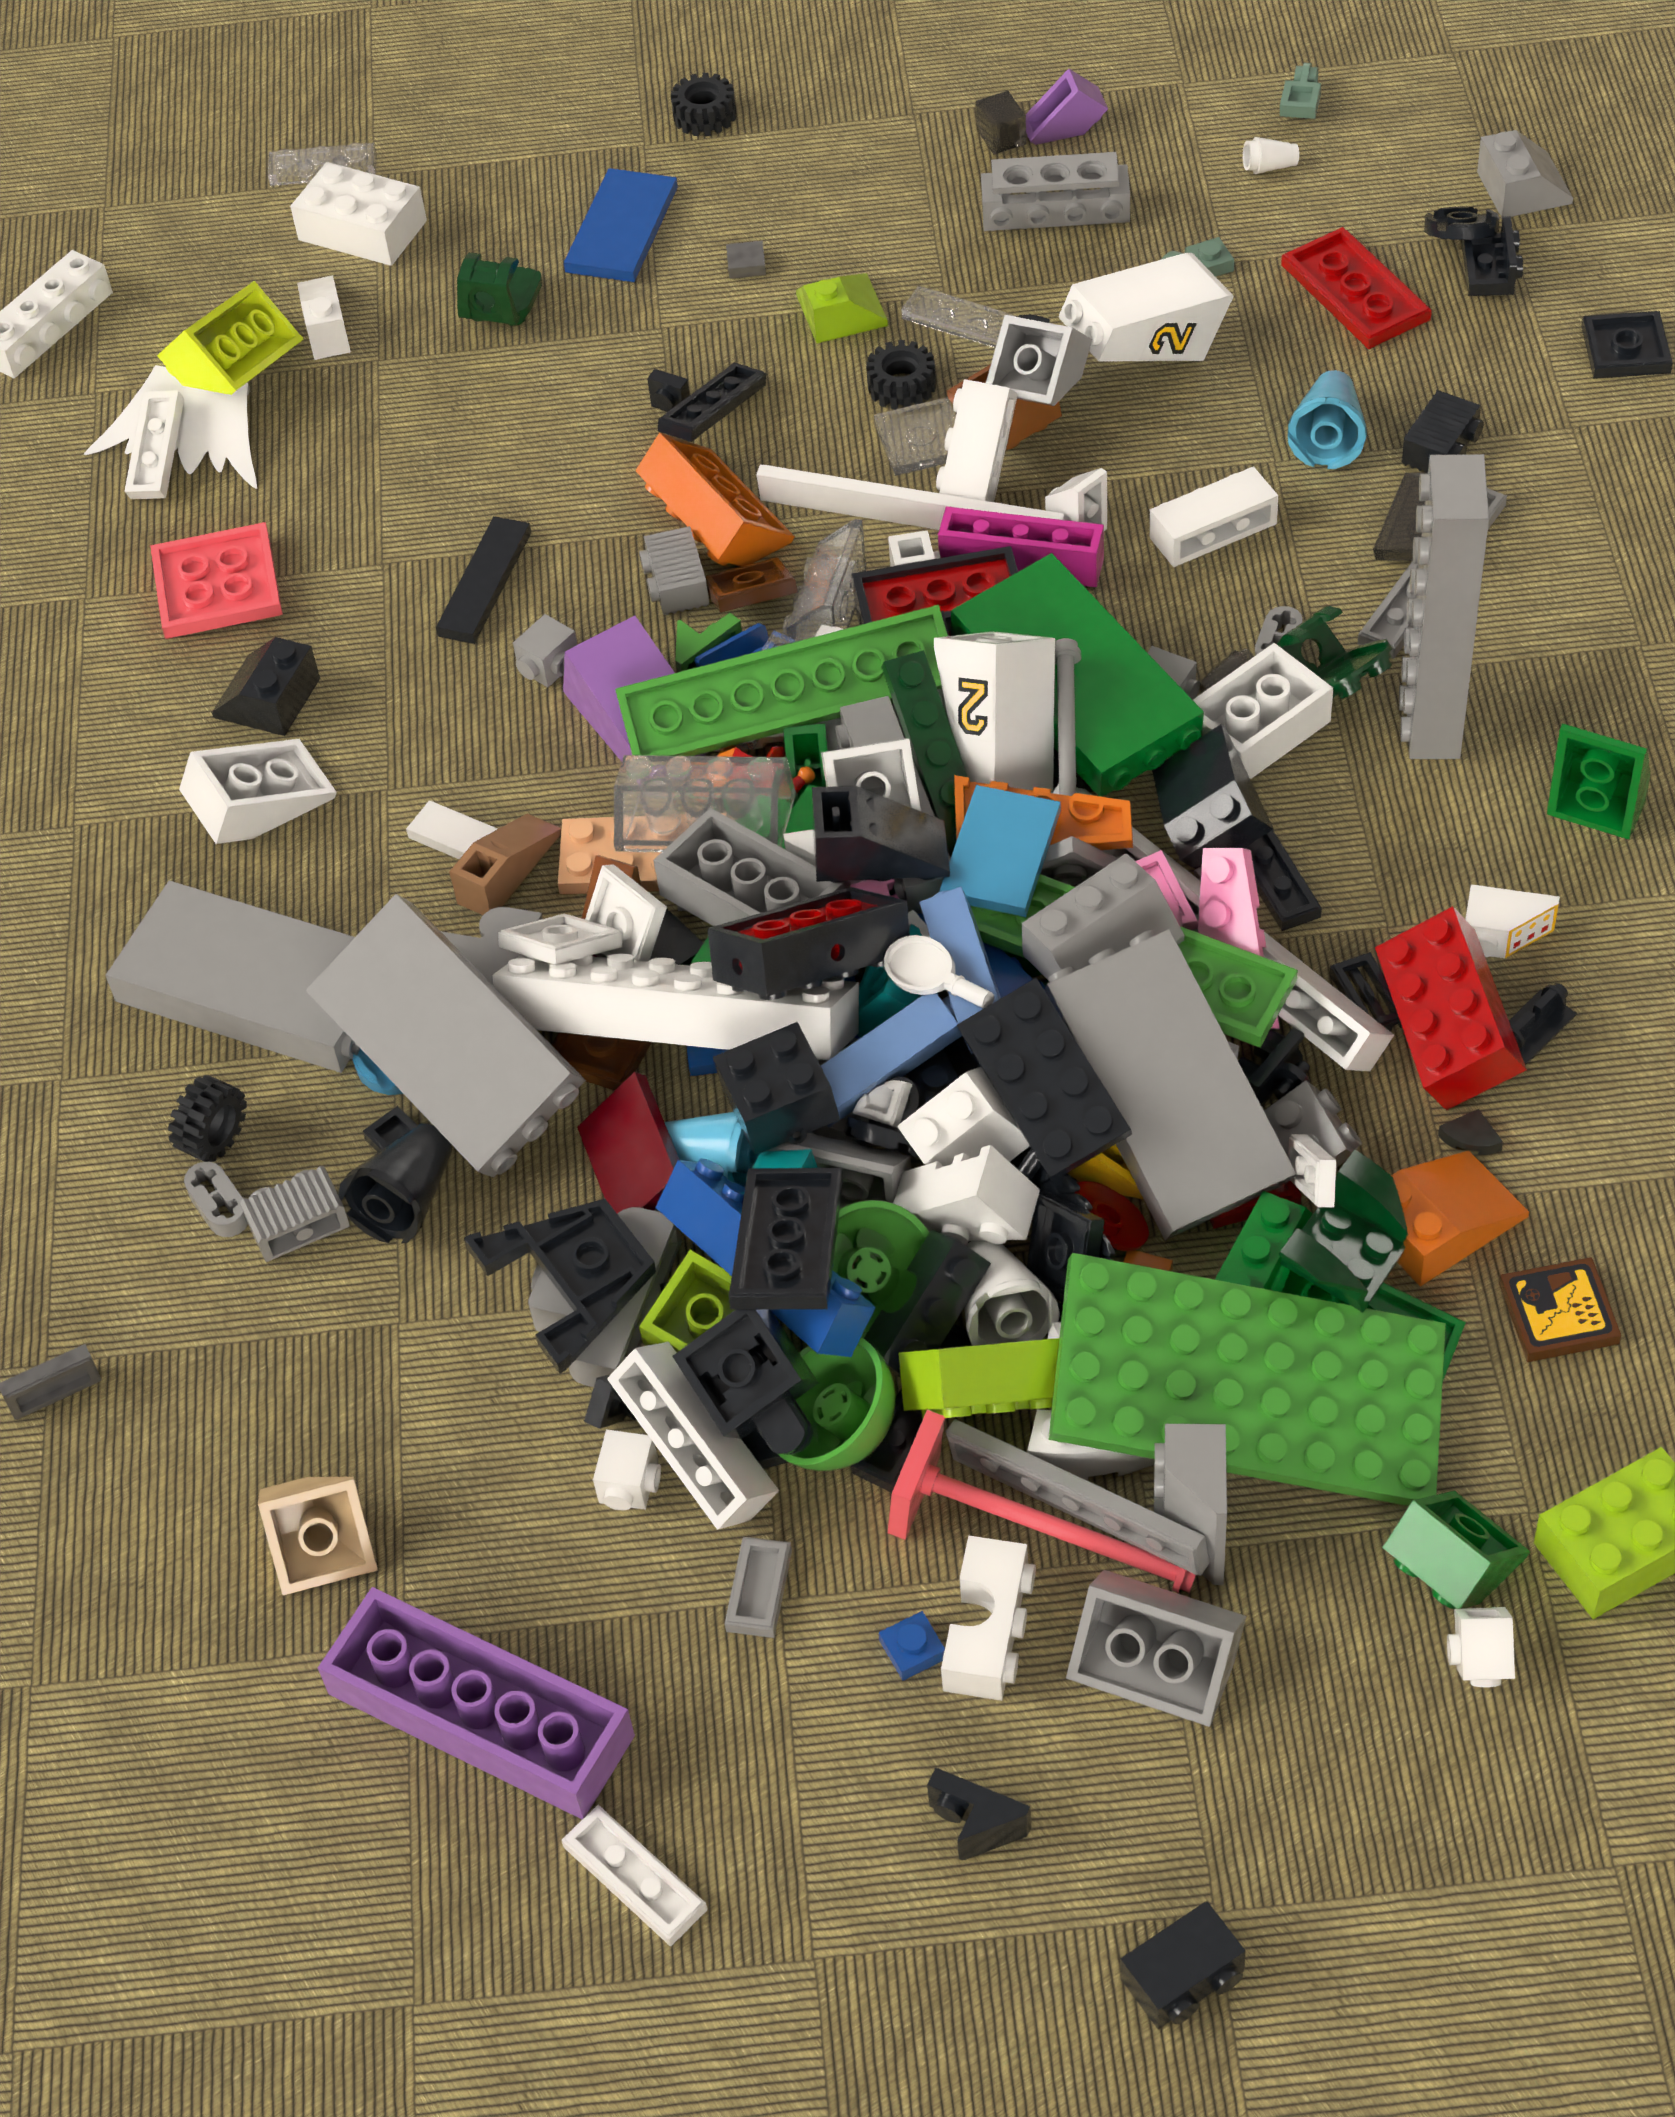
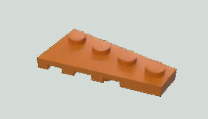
M954 775L956 840L975 786L979 785L1061 802V812L1050 845L1073 836L1100 850L1133 848L1131 804L1128 800L1074 793L1072 796L1054 794L1051 792V789L1034 787L1033 790L1009 787L1008 783L991 780L990 784L971 782L969 777Z

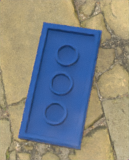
M608 168L564 260L565 272L635 282L678 188L677 177Z

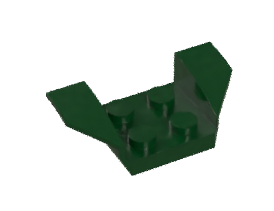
M1354 1149L1336 1175L1334 1207H1318L1303 1229L1297 1228L1279 1253V1256L1282 1257L1280 1264L1364 1313L1405 1250L1404 1241L1408 1231L1393 1177L1371 1159Z

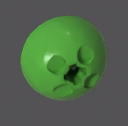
M867 1200L855 1202L840 1208L832 1270L840 1277L856 1283L862 1289L861 1295L876 1307L861 1336L863 1339L881 1310L888 1313L895 1312L911 1297L917 1278L907 1268L929 1234L928 1229L915 1215L901 1206L885 1201ZM858 1256V1257H859V1260L856 1262V1264H855V1266H854V1269H853V1268H852V1265H853L854 1261L857 1259L856 1257ZM855 1279H858L859 1281L865 1284L862 1285V1283L857 1282Z
M860 1338L851 1357L817 1354L811 1347L807 1346L799 1354L818 1381V1384L796 1399V1402L812 1425L813 1437L804 1451L791 1455H778L793 1465L814 1471H833L852 1466L870 1455L882 1442L890 1428L896 1401L891 1372L880 1353L863 1338Z

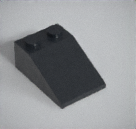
M1222 724L1191 743L1186 750H1180L1165 760L1161 766L1152 770L1165 829L1179 859L1194 869L1202 867L1203 848H1245L1274 829L1227 729Z

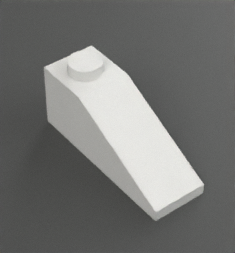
M333 275L297 283L314 360L350 353Z

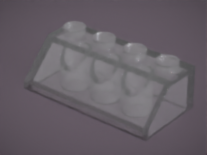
M624 755L614 784L615 851L663 852L709 808L718 811L781 847L784 839L783 834H785L796 795L787 757Z

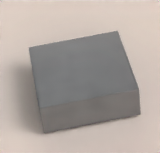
M763 241L726 244L729 279L766 275Z

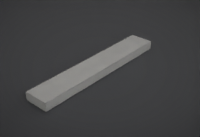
M1487 488L1489 529L1506 506L1507 495ZM1413 561L1359 632L1357 644L1362 645L1387 639L1392 647L1390 651L1391 658L1394 659L1404 646L1405 628H1413L1412 624L1407 623L1408 598H1416L1415 594H1410L1411 568H1419L1418 564H1414Z
M954 1419L946 1430L953 1460L1195 1575L1201 1576L1209 1565L1210 1561L1204 1535L957 1419Z

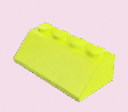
M253 281L184 330L157 356L164 363L168 372L176 377L182 386L232 395L304 339L259 285Z

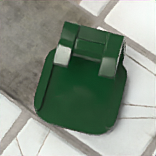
M469 252L463 259L457 277L458 317L474 321L505 323L511 326L522 324L530 313L542 287L541 272L531 268L517 267L519 263L518 258L506 257L501 263L482 261L481 254Z
M1325 606L1296 626V628L1283 635L1277 645L1332 686L1333 698L1338 695L1340 699H1344L1362 688L1359 680L1367 673L1372 678L1385 672L1392 666L1389 660L1392 657L1390 654L1392 647L1387 639H1382L1345 651L1326 624V622L1333 620L1343 612L1340 608ZM1307 639L1315 641L1318 645V660L1320 662L1318 667L1314 663L1306 661L1301 653L1302 644Z

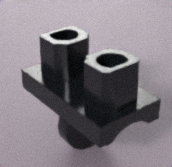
M1294 1027L1286 1036L1270 1029L1262 1046H1254V1055L1265 1060L1260 1066L1245 1057H1241L1238 1060L1262 1107L1273 1094L1281 1099L1307 1080L1310 1083L1306 1075L1310 1070V1066L1307 1062L1303 1061V1055L1299 1049V1044L1304 1039V1033Z

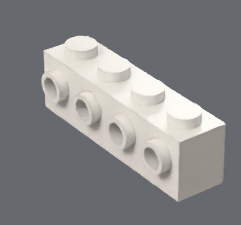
M71 250L0 311V372L15 379L113 293L104 264Z
M669 1342L635 1348L607 1380L717 1530L750 1521L778 1493L779 1489L741 1439L724 1437L672 1357L677 1352Z

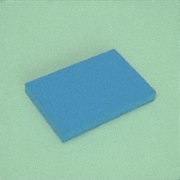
M976 785L949 861L950 877H944L939 892L962 887L970 906L1026 917L1061 812V802Z

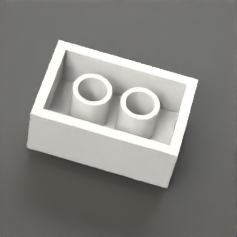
M326 162L290 206L298 240L390 266L394 264L427 221L419 186Z
M1273 643L1197 696L1193 701L1204 711L1202 736L1220 724L1224 725L1251 779L1331 722L1333 687L1277 644Z

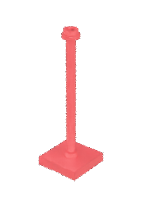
M930 1410L926 1411L892 1491L888 1534L906 1540L924 1495L931 1496L935 1492L1173 1581L1172 1591L1179 1593L1182 1590L1190 1593L1196 1577L1195 1574L1143 1549L940 1474L941 1468L936 1466L941 1453L945 1418L943 1415Z

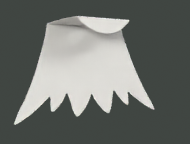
M155 365L141 389L121 415L84 453V455L97 453L127 439L129 441L125 454L131 453L143 392L178 390L184 397L175 450L178 448V454L186 472L192 474L206 452H209L210 460L218 472H222L225 459L228 458L231 465L242 478L257 489L248 436L247 396L250 392L249 384L246 383L232 395L182 386L176 377L168 372L166 367Z

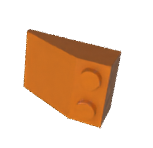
M1469 1150L1401 1169L1391 1175L1399 1194L1408 1231L1404 1241L1405 1250L1398 1264L1420 1287L1529 1217V1211Z

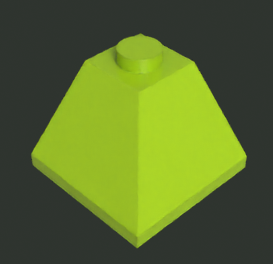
M867 273L825 279L803 285L796 290V296L816 344L888 326L887 317Z

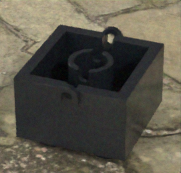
M798 1022L713 1056L722 1089L754 1155L788 1141L791 1144H800L806 1139L807 1133L840 1120L831 1086ZM795 1132L801 1133V1135L797 1138H793L792 1136Z

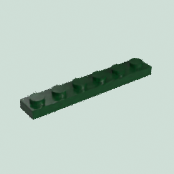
M923 650L884 661L881 668L905 737L910 740L912 758L934 817L944 821L947 851L951 859L957 841L954 775L968 776Z

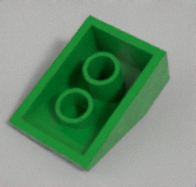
M1562 723L1559 730L1547 815L1629 840L1646 802L1651 776L1648 749Z

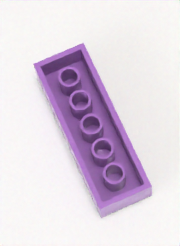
M371 1587L318 1666L319 1673L329 1695L580 1819L586 1817L635 1737L628 1709L374 1587Z

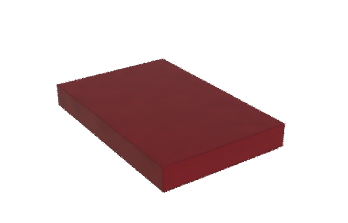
M634 1072L577 1126L603 1196L616 1213L631 1207L654 1211L677 1161L680 1160L646 1076Z

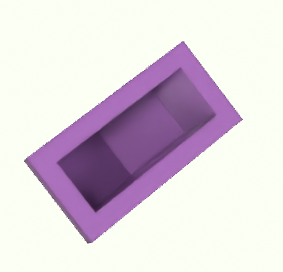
M1068 69L1021 121L1030 142L1037 145L1084 135L1101 119L1102 115L1108 110V107L1098 86Z

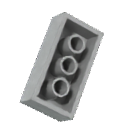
M709 808L653 860L660 895L712 926L845 889L844 882H816V868L814 865L712 808Z

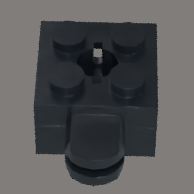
M770 1309L734 1310L672 1356L724 1437L743 1439L757 1429L771 1451L784 1455L797 1454L804 1451L810 1444L813 1437L812 1425L797 1404L796 1399L817 1385L818 1381Z

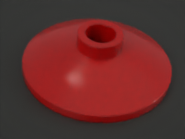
M1091 1181L1077 1182L1081 1189L1075 1193L1082 1195L1090 1202L1093 1209L1089 1212L1104 1219L1103 1234L1110 1241L1114 1249L1134 1251L1140 1249L1145 1244L1149 1236L1148 1225L1141 1212L1133 1203L1103 1184Z

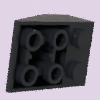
M858 786L812 787L816 882L830 881L842 883L850 880L888 881L904 878L929 880L936 877H950L943 820Z

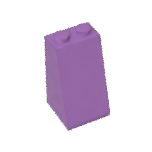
M633 616L565 651L563 691L631 774L643 785L652 779L659 781L666 778L673 772L675 767L688 760L693 762L697 758H703L708 752L636 770L615 689L670 675L675 672L637 617Z

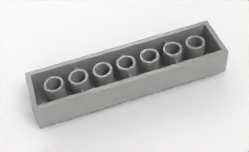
M1484 454L1430 455L1428 473H1420L1419 500L1425 501V505L1417 506L1416 532L1422 533V537H1414L1413 563L1418 564L1419 568H1411L1410 594H1415L1416 598H1408L1407 623L1412 624L1413 628H1405L1404 652L1409 654L1410 657H1402L1401 677L1402 682H1406V685L1399 686V711L1407 714V717H1401L1400 738L1401 742H1408L1409 759H1460L1489 523Z

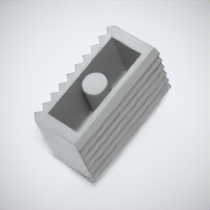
M688 526L644 536L646 550L639 551L643 573L652 574V578H647L651 601H659L662 613L668 615L670 612L675 614L678 610L681 612L685 609L691 610L693 607L698 609L701 605L707 607L709 604L707 583L691 527Z
M319 1166L316 1170H303L297 1173L291 1181L285 1180L283 1184H276L274 1188L258 1189L248 1199L243 1198L240 1201L246 1221L265 1262L350 1227L344 1206L324 1166Z

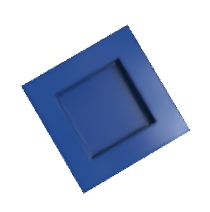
M923 1611L879 1632V1641L902 1681L943 1661L945 1648Z

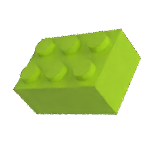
M1059 1338L900 1352L899 1364L904 1411L921 1410L923 1419L927 1410L943 1415L944 1418H953L980 1413L1012 1412L1019 1409L1052 1408Z
M1662 1447L1539 1514L1534 1545L1593 1620L1675 1574V1462Z

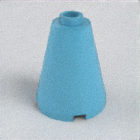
M1337 370L1327 371L1318 377L1292 414L1288 424V444L1291 450L1303 463L1312 467L1318 464L1327 465V469H1337L1350 464L1361 454L1367 436L1366 423L1353 381L1347 374Z
M734 1112L665 1122L680 1160L698 1163L699 1159L703 1158L713 1161L724 1169L723 1175L728 1180L743 1187L746 1186L748 1169L753 1167L759 1154L754 1155Z

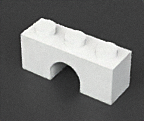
M968 1535L959 1579L961 1602L985 1607L992 1615L985 1622L976 1626L950 1624L941 1666L944 1692L1002 1701L1005 1684L1015 1683L1019 1654L1012 1653L1014 1638L1023 1639L1027 1609L1020 1607L1023 1593L1032 1594L1036 1565L1028 1564L1027 1544Z

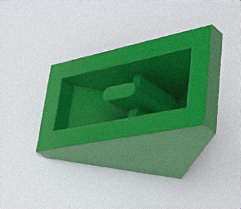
M825 723L784 728L788 780L796 777L799 770L807 766L812 768L815 773V779L810 785L826 787L821 752L828 751ZM805 784L794 797V799L790 802L792 808L794 807V805L796 804V802L798 801V799L800 798L808 784Z

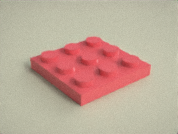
M266 522L150 546L161 624L165 639L283 615Z

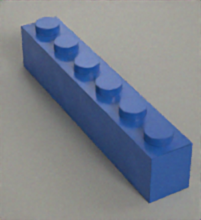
M703 1158L699 1159L698 1163L678 1160L655 1208L732 1276L745 1187L728 1180L723 1175L724 1169L713 1161ZM832 1270L828 1309L770 1310L817 1354L851 1357L876 1307L861 1295L862 1289L856 1283L840 1277Z

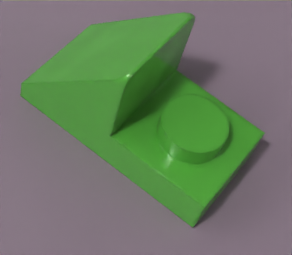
M729 612L716 623L709 625L701 634L683 621L678 620L675 658L677 672L697 668L695 664L697 656L741 633V620Z

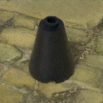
M419 1124L349 1172L340 1183L339 1198L341 1201L345 1198L351 1208L347 1216L365 1234L381 1242L389 1243L393 1238L403 1239L401 1244L408 1243L417 1235L423 1225L451 1156L452 1144L434 1125Z

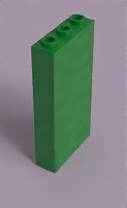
M1052 553L951 610V636L1003 632L1055 638V641L1068 638L1078 643V647L1081 649V660L1074 664L1076 772L1098 796L1103 797L1113 790L1123 789L1133 778L1147 770L1158 768L1167 758L1180 750H1186L1191 743L1202 737L1204 711ZM1055 664L1054 748L1059 753L1057 665Z

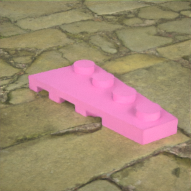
M1203 848L1198 933L1264 957L1263 948H1266L1264 930L1259 929L1256 909L1260 904L1251 850L1244 848ZM1278 1016L1271 1029H1280Z

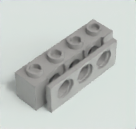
M1116 152L992 159V173H981L984 231L1130 222L1127 164H1117ZM1088 188H1100L1095 190H1083ZM1063 190V192H1047V191ZM1024 192L1027 193V194H1015V195H1010L1011 193H1024Z

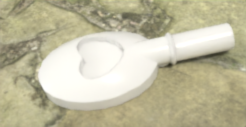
M918 935L905 936L891 944L885 953L884 967L888 976L897 986L907 992L930 995L945 989L951 992V995H957L983 1009L994 1001V994L966 980L962 975L958 976L955 974V963L952 956L941 943L934 939Z

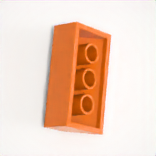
M659 432L635 470L646 482V490L667 504L665 510L671 516L682 521L687 527L690 526L694 540L703 543L708 549L707 555L722 566H727L728 563L740 567L752 564L791 544L795 538L712 449Z

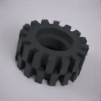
M702 73L700 78H697V74L690 75L691 80L688 81L684 77L680 80L681 85H674L673 91H671L673 118L678 129L682 128V132L688 134L692 130L693 136H699L700 132H704L705 136H711L712 130H715L717 134L721 133L722 126L728 129L731 126V121H735L734 88L732 83L729 84L727 78L724 77L720 80V75L715 73L712 78L709 77V73Z
M898 340V346H893L892 341L885 343V350L881 346L877 347L875 354L870 353L868 362H866L868 391L871 394V398L875 402L879 400V405L882 407H886L888 403H891V409L898 410V405H904V410L911 409V403L913 402L917 407L922 405L923 398L928 401L932 397L931 392H935L936 389L935 361L932 352L928 353V348L924 345L918 349V342L911 341L909 346L905 345V340ZM899 373L910 374L903 377L892 376Z
M204 1075L203 1078L198 1077L194 1079V1085L188 1084L185 1088V1097L180 1095L176 1102L180 1105L178 1110H172L170 1117L175 1118V1120L169 1123L168 1131L172 1133L168 1137L169 1141L173 1143L172 1146L204 1162H214L217 1156L221 1158L226 1154V1146L231 1148L235 1143L232 1139L234 1134H240L242 1128L238 1127L239 1122L245 1121L246 1114L241 1111L247 1108V1101L243 1100L245 1094L240 1089L209 1075Z

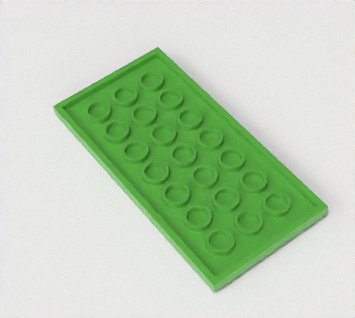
M1072 1253L1067 1264L1048 1440L1155 1459V1443H1165V1424H1226L1227 1473L1410 1506L1413 1500L1433 1496L1437 1493L1446 1323L1368 1308L1362 1313L1351 1305Z

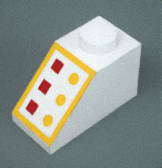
M1471 885L1465 920L1475 929L1485 957L1507 958L1554 931L1560 897Z

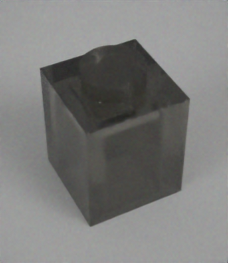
M1009 91L975 101L976 128L993 155L1026 145V115Z

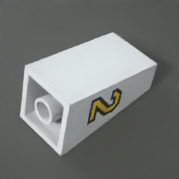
M1184 253L1072 284L1059 314V319L1066 326L1073 327L1092 339L1089 351L1098 361H1204L1234 296L1193 253Z
M984 632L934 638V650L949 724L970 781L990 784L991 780L1008 783L1009 787L1033 790L1034 787L1053 791L1055 638L1003 632Z

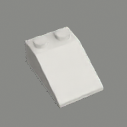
M300 739L190 752L179 788L215 844L254 839L334 799L337 793Z

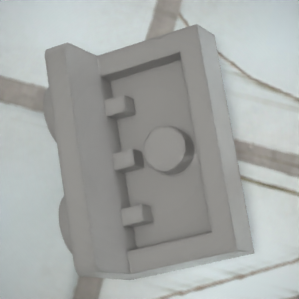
M1307 1080L1264 1110L1287 1155L1291 1134H1307L1336 1159V1167L1345 1162L1354 1149L1358 1151L1357 1148L1362 1145L1360 1138L1353 1128L1346 1122L1342 1124L1337 1113L1341 1111V1107L1331 1092L1326 1088L1319 1091Z

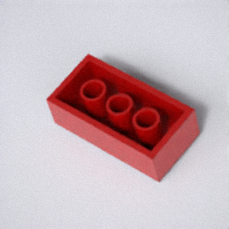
M1453 906L1375 947L1422 1086L1446 1111L1527 1070L1476 931Z

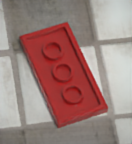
M1344 227L1282 255L1281 266L1367 349H1371L1431 320L1432 310Z

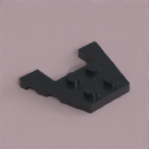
M606 1199L549 1213V1219L524 1226L519 1221L504 1225V1231L483 1237L481 1232H477L464 1237L466 1248L487 1276L530 1253L574 1312L535 1334L539 1347L559 1374L569 1368L656 1273L654 1260Z

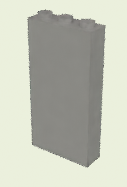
M170 880L105 975L116 1002L342 1073L350 1058L353 1059V1055L357 1056L360 1047L305 991L355 938L354 936Z
M395 894L305 990L476 1171L493 1178L512 1167L517 1160L516 1154L527 1142L536 1140L544 1133L548 1127L547 1121L558 1109L569 1106L579 1094L578 1088L586 1081L412 902L398 894Z
M1170 929L1157 935L1154 930L1146 931L1129 942L1131 947L1115 953L1113 948L1104 950L1089 959L1090 965L1074 971L1072 966L1064 968L1048 978L1049 983L1044 989L1131 1128L1132 1135L1117 1143L1116 1146L1165 1241L1260 1197L1263 1191L1270 1192L1287 1184L1296 1175L1289 1158Z

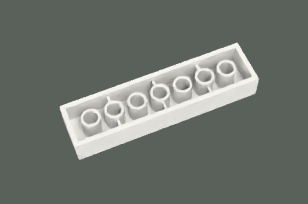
M521 954L517 958L508 961L507 965L492 975L493 986L536 1030L730 1050L798 1022L816 1058L822 1060H830L836 1056L859 1033V982L844 981V978L830 977L823 979V984L819 987L810 989L794 988L787 990L786 996L783 998L763 1000L756 993L749 991L736 992L732 990V986L713 981L711 962H696L690 966L677 965L675 960L671 958H654L646 962L636 961L629 954H613L607 958L591 955L558 965Z

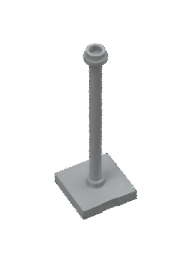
M1064 638L1055 641L1058 690L1059 794L1072 796L1076 793L1074 664L1081 660V649L1075 640ZM1071 836L1049 846L1040 874L1076 887L1118 858Z

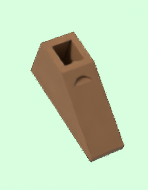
M525 814L473 842L449 871L457 904L481 915H484L490 909L503 907L561 835L562 828L530 814Z

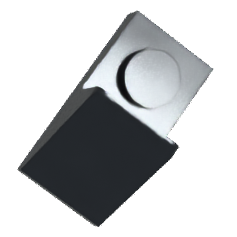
M935 1767L927 1784L929 1807H932L936 1814L947 1821L960 1823L962 1820L966 1821L957 1841L959 1860L975 1857L1028 1836L1032 1828L1030 1806Z

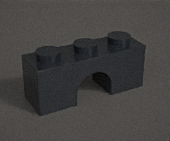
M933 1230L930 1231L907 1268L917 1278L911 1297L895 1312L888 1313L881 1310L864 1337L880 1353L891 1374L901 1378L900 1352L939 1349L991 1265L989 1261L956 1238Z

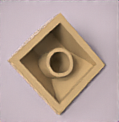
M305 1477L260 1489L258 1506L282 1595L378 1571L354 1477Z

